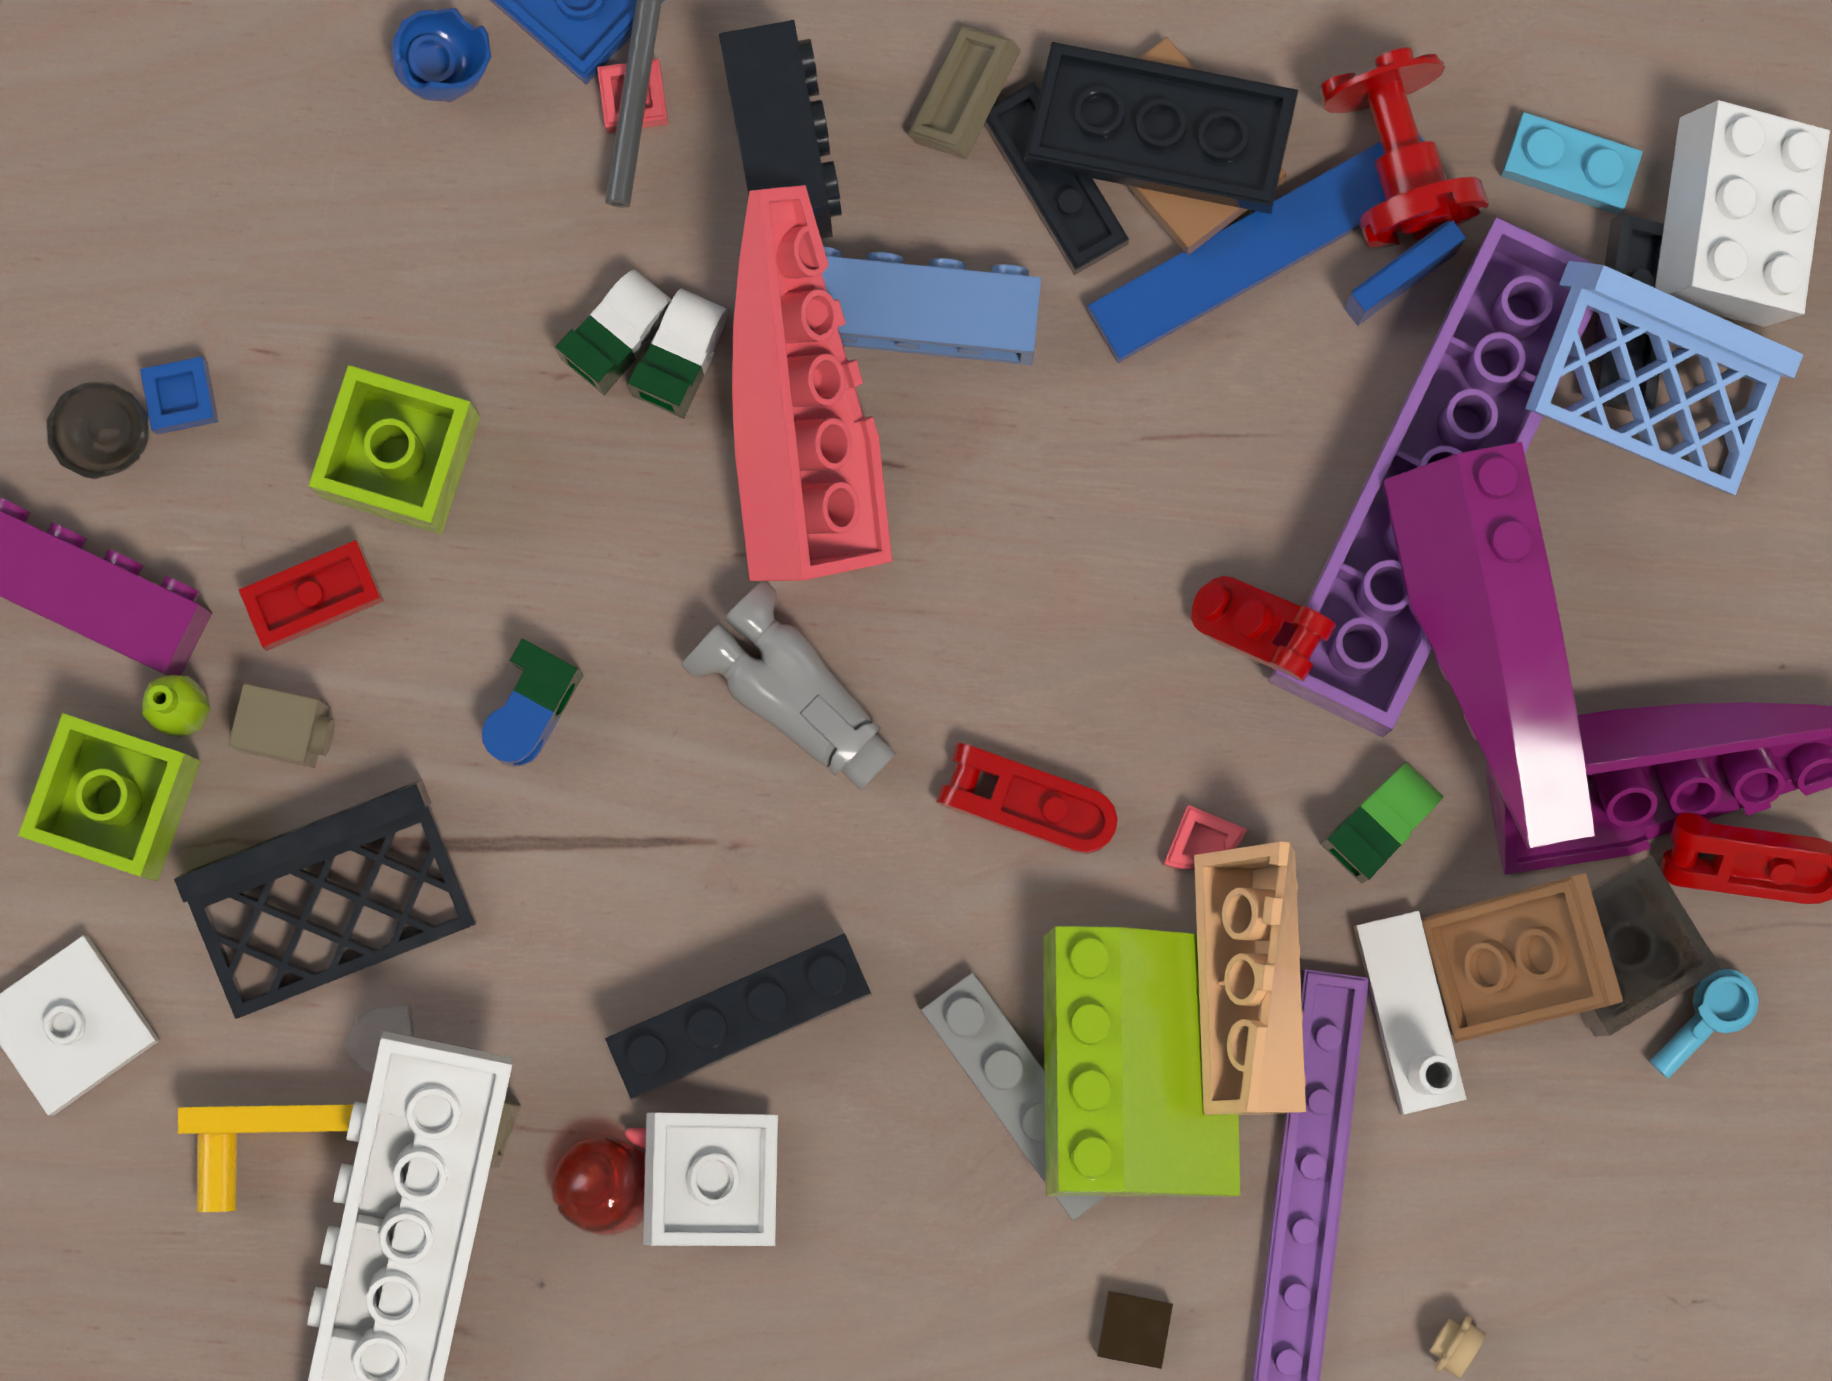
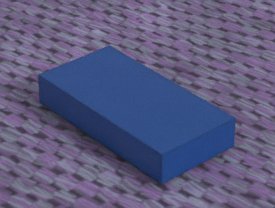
M1453 220L1451 222L1446 221L1352 290L1345 303V311L1355 324L1359 326L1454 256L1466 239L1465 235Z

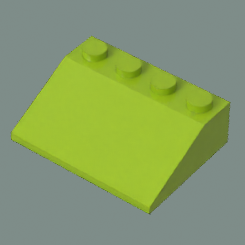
M1055 926L1043 936L1046 1196H1241L1239 1115H1204L1197 934L1125 927Z

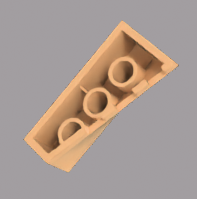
M1274 842L1194 855L1204 1115H1267L1306 1112L1297 906L1298 885L1295 850L1290 842Z

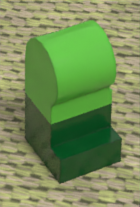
M1405 761L1342 821L1320 845L1362 884L1376 874L1392 854L1411 836L1410 833L1438 805L1444 796L1409 762Z

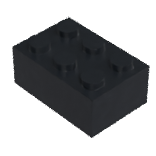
M795 20L719 33L748 195L749 191L805 185L821 239L833 237L831 217L842 215L834 161L821 163L820 158L831 155L822 99L816 101L809 100V97L819 95L817 70L811 39L798 41Z

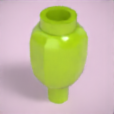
M170 675L149 682L142 700V715L151 726L163 734L174 737L189 736L201 731L211 710L208 697L202 687L189 676Z

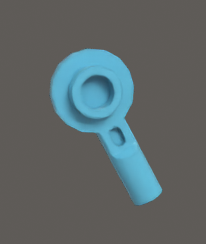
M1725 968L1713 970L1703 976L1694 988L1692 999L1695 1011L1694 1016L1649 1061L1653 1067L1669 1079L1714 1031L1731 1033L1740 1031L1749 1025L1757 1013L1759 999L1756 987L1747 976L1739 971Z

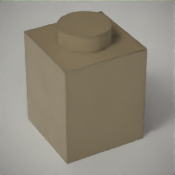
M243 683L228 746L242 753L315 768L318 754L326 756L330 749L334 735L335 720L328 717L330 707L320 700Z

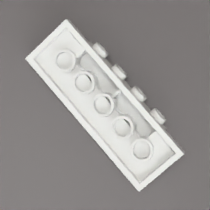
M383 1031L367 1103L355 1101L346 1140L359 1143L354 1165L341 1164L333 1202L345 1204L341 1227L328 1226L320 1264L332 1266L328 1288L315 1287L307 1325L318 1327L319 1331L308 1381H443L512 1069L513 1057Z

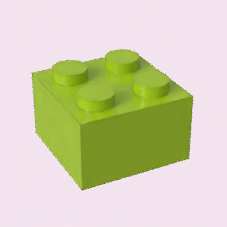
M348 365L308 486L323 500L442 535L480 420V415L470 401Z
M62 713L18 836L142 878L159 881L201 761L187 754Z

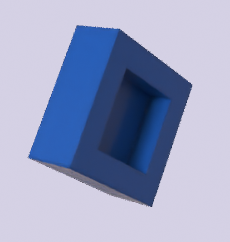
M202 356L140 369L150 426L155 434L158 435L219 422L208 362Z

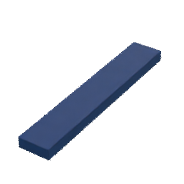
M1381 142L1275 200L1272 214L1255 211L1218 232L1190 255L1182 252L1089 304L1087 311L1118 363L1122 362L1361 228L1359 220L1362 214L1386 201L1374 164L1378 158L1385 155Z

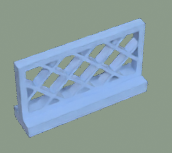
M1568 261L1559 285L1570 291L1525 409L1721 492L1736 495L1781 376L1795 378L1803 354L1605 265ZM1588 308L1599 313L1607 338L1584 350L1578 334V328L1585 310ZM1618 322L1625 324L1628 327L1621 330ZM1645 333L1650 337L1657 360L1634 372L1625 343ZM1669 344L1678 349L1671 352ZM1611 351L1620 380L1597 391L1588 362ZM1695 355L1699 358L1706 382L1684 393L1675 365ZM1718 366L1725 368L1727 370L1720 374ZM1574 370L1584 399L1565 409L1551 404L1550 402L1560 377ZM1661 373L1670 401L1648 412L1639 384ZM1741 377L1754 381L1755 385L1746 408L1733 414L1725 386ZM1625 392L1634 420L1616 430L1610 429L1602 403ZM1711 395L1719 422L1697 433L1689 405ZM1588 411L1591 420L1580 415ZM1675 414L1683 441L1666 451L1660 450L1652 425ZM1638 433L1641 441L1636 440L1631 436ZM1724 435L1729 453L1719 475L1709 470L1702 446ZM1688 454L1690 462L1681 459V457Z

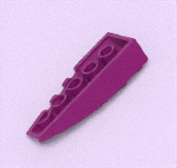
M1756 702L1693 703L1614 709L1577 715L1595 836L1532 849L1527 848L1491 775L1492 769L1486 759V778L1501 865L1505 875L1631 856L1651 849L1648 840L1670 833L1675 818L1682 813L1698 814L1709 820L1743 808L1746 816L1771 808L1770 803L1776 800L1779 795L1799 789L1807 796L1831 788L1832 706Z

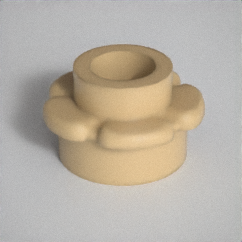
M1465 1316L1460 1324L1448 1318L1429 1349L1430 1353L1438 1357L1435 1370L1438 1373L1444 1368L1456 1377L1461 1378L1472 1362L1486 1337L1485 1332L1470 1324L1473 1317Z

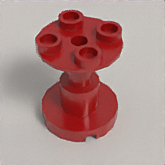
M1410 47L1395 49L1380 55L1374 60L1376 69L1358 76L1356 73L1340 74L1329 78L1320 85L1324 98L1322 101L1324 110L1329 113H1348L1370 108L1385 155L1378 158L1374 164L1386 201L1362 214L1359 220L1366 245L1372 248L1400 245L1397 236L1399 232L1413 234L1414 240L1417 241L1426 237L1446 221L1451 222L1453 220L1459 226L1481 214L1479 208H1487L1489 205L1480 179L1477 177H1459L1447 180L1436 143L1433 141L1421 142L1407 95L1429 85L1440 77L1445 69V65L1438 58L1437 54H1426L1414 58Z

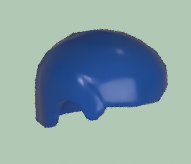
M456 8L440 9L437 11L432 9L420 10L401 21L389 47L395 75L401 84L416 96L430 101L452 102L472 91L478 85L492 57L489 37L485 27L471 25L461 16Z

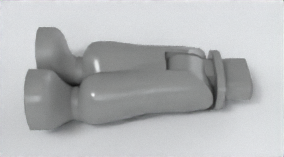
M761 581L725 617V621L753 642L760 650L761 657L758 659L751 657L740 647L735 638L721 624H718L696 646L681 666L693 677H705L713 673L723 674L727 679L729 693L738 703L773 725L826 768L830 765L829 771L834 776L841 771L862 790L896 753L876 735L881 727L876 723H871L872 719L828 669L805 635L795 626L780 624L775 620L773 612L777 599L776 590L767 581Z

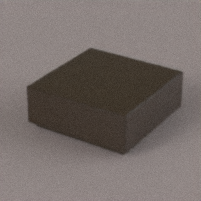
M1108 1291L1097 1357L1162 1369L1173 1303Z

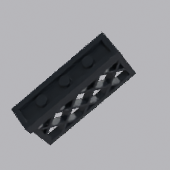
M422 779L191 869L174 878L183 903L188 902L235 1019L476 925L477 921L430 807L431 800ZM421 823L431 847L421 870L386 856L396 832ZM385 837L379 852L362 846ZM353 851L375 861L361 894L327 880L337 855ZM434 859H436L444 880L428 874ZM326 860L319 876L304 870L306 867ZM382 864L417 879L403 912L368 897ZM291 874L315 884L301 917L267 903L278 878ZM424 882L449 892L458 917L433 925L410 915ZM265 884L259 899L243 893ZM322 888L357 902L343 935L308 921ZM231 898L255 908L241 941L217 931L207 906ZM364 906L399 920L389 944L374 949L351 939ZM262 912L297 926L283 958L249 945ZM406 924L422 930L400 939ZM304 930L339 944L328 968L313 972L291 962ZM223 944L237 950L231 964ZM346 947L361 953L359 956L340 963ZM244 953L279 968L270 990L245 1000L235 976ZM286 971L302 977L280 986Z

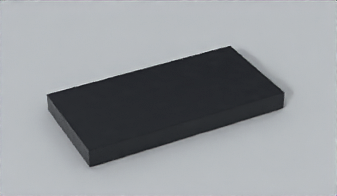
M1052 42L1024 155V162L1027 166L1272 214L1296 106L1298 89Z

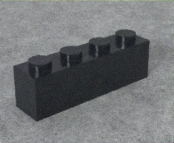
M844 933L605 1038L630 1099H635L867 998L872 993L849 940Z

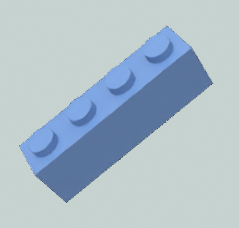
M824 247L829 264L822 273L828 294L833 299H839L846 324L838 327L843 347L1032 365L1041 277L1029 276L1028 269L1015 265L992 266L991 272L966 270L964 262L945 258L931 259L928 266L903 264V257L885 252L868 253L866 260L841 258V251Z

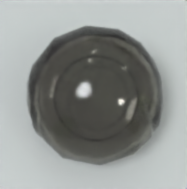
M110 381L87 382L67 390L58 398L46 419L47 443L61 466L85 478L98 479L129 469L139 461L140 455L144 453L150 439L148 413L135 393Z

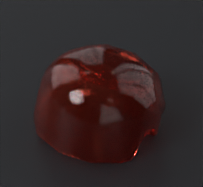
M604 1135L575 1141L557 1160L550 1184L553 1201L558 1205V1212L579 1229L599 1236H613L636 1229L644 1220L646 1154L624 1140Z

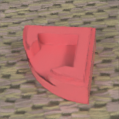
M1187 805L1163 866L1178 870H1195L1194 855L1235 849L1243 839L1247 829Z

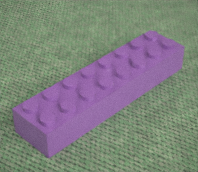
M1495 218L1469 265L1305 606L1331 619L1336 623V627L1327 642L1319 641L1309 659L1314 665L1304 682L1274 669L1268 680L1269 683L1382 738L1393 730L1432 647L1422 626H1418L1409 608L1383 481L1384 479L1443 458L1468 451L1522 442L1524 453H1526L1543 416L1525 408L1570 291L1560 286V281L1568 261L1594 263L1500 218ZM1586 308L1578 328L1580 339L1594 312Z

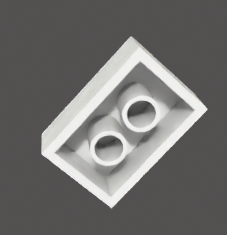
M1720 100L1680 117L1655 288L1714 315L1762 327L1804 315L1830 130Z

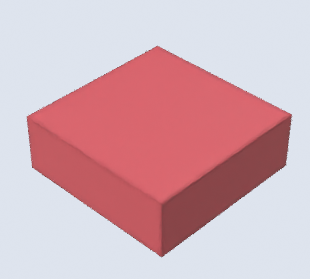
M653 59L642 128L669 125L659 59ZM627 63L597 67L607 133L616 132Z

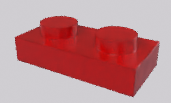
M357 540L238 590L259 642L266 651L384 601L361 544Z

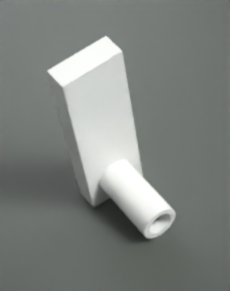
M1419 911L1354 926L1366 978H1369L1368 987L1400 1114H1409L1467 1100Z

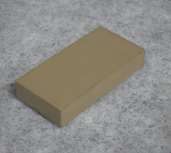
M962 25L908 135L916 144L967 160L1021 51L1020 48L1011 39Z

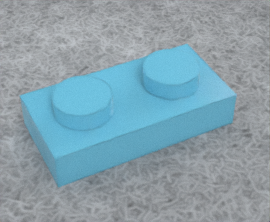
M1523 112L1519 119L1501 177L1620 215L1625 208L1643 151Z

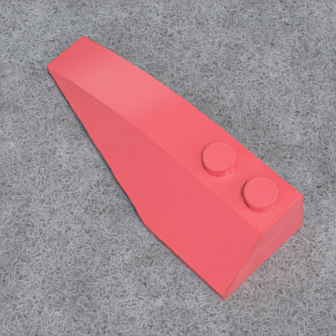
M805 185L749 191L739 256L733 323L732 403L735 459L749 581H804L892 562L879 435L874 418L864 417L855 387L863 384L857 360H847L838 327L846 324L839 299H833L828 294L822 273L829 264Z

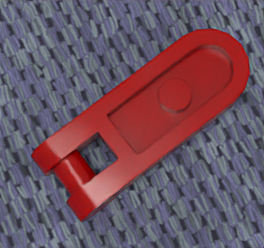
M1229 576L1214 578L1201 587L1194 598L1191 609L1193 626L1214 642L1302 682L1305 681L1314 665L1309 659L1319 641L1327 642L1336 627V623L1307 606H1299Z
M960 742L957 743L951 759L952 762L956 763L950 783L949 785L942 784L936 800L937 804L951 810L974 816L1068 851L1081 854L1098 852L1108 845L1116 832L1118 821L1114 805L1107 796L1097 790ZM980 772L998 778L991 800L973 794Z
M1682 813L1675 818L1670 834L1674 845L1672 849L1667 850L1663 854L1658 872L1666 882L1685 888L1800 904H1820L1832 899L1831 841L1816 837L1711 823L1705 817L1694 813ZM1698 853L1715 854L1713 861L1699 859L1697 857Z

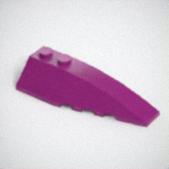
M1522 442L1458 453L1384 479L1383 487L1409 608L1418 626H1422L1436 655L1435 661L1445 681H1449L1465 714L1463 718L1474 740L1477 739L1492 769L1491 775L1527 848L1532 849L1595 836L1583 749L1564 637Z

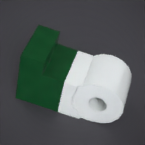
M633 269L611 288L603 301L575 331L571 329L555 346V349L561 361L605 396L652 341L651 337L659 329L672 299L641 273Z
M680 288L671 300L642 362L638 361L627 383L632 396L684 419L715 354L713 350L724 328L728 309Z

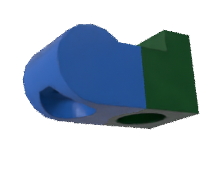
M523 638L509 660L516 668L522 670L523 673L504 707L492 712L485 720L482 729V741L486 750L502 764L512 767L524 766L538 756L584 676L578 668Z

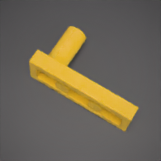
M354 1104L178 1107V1134L197 1133V1212L236 1211L237 1133L348 1131Z

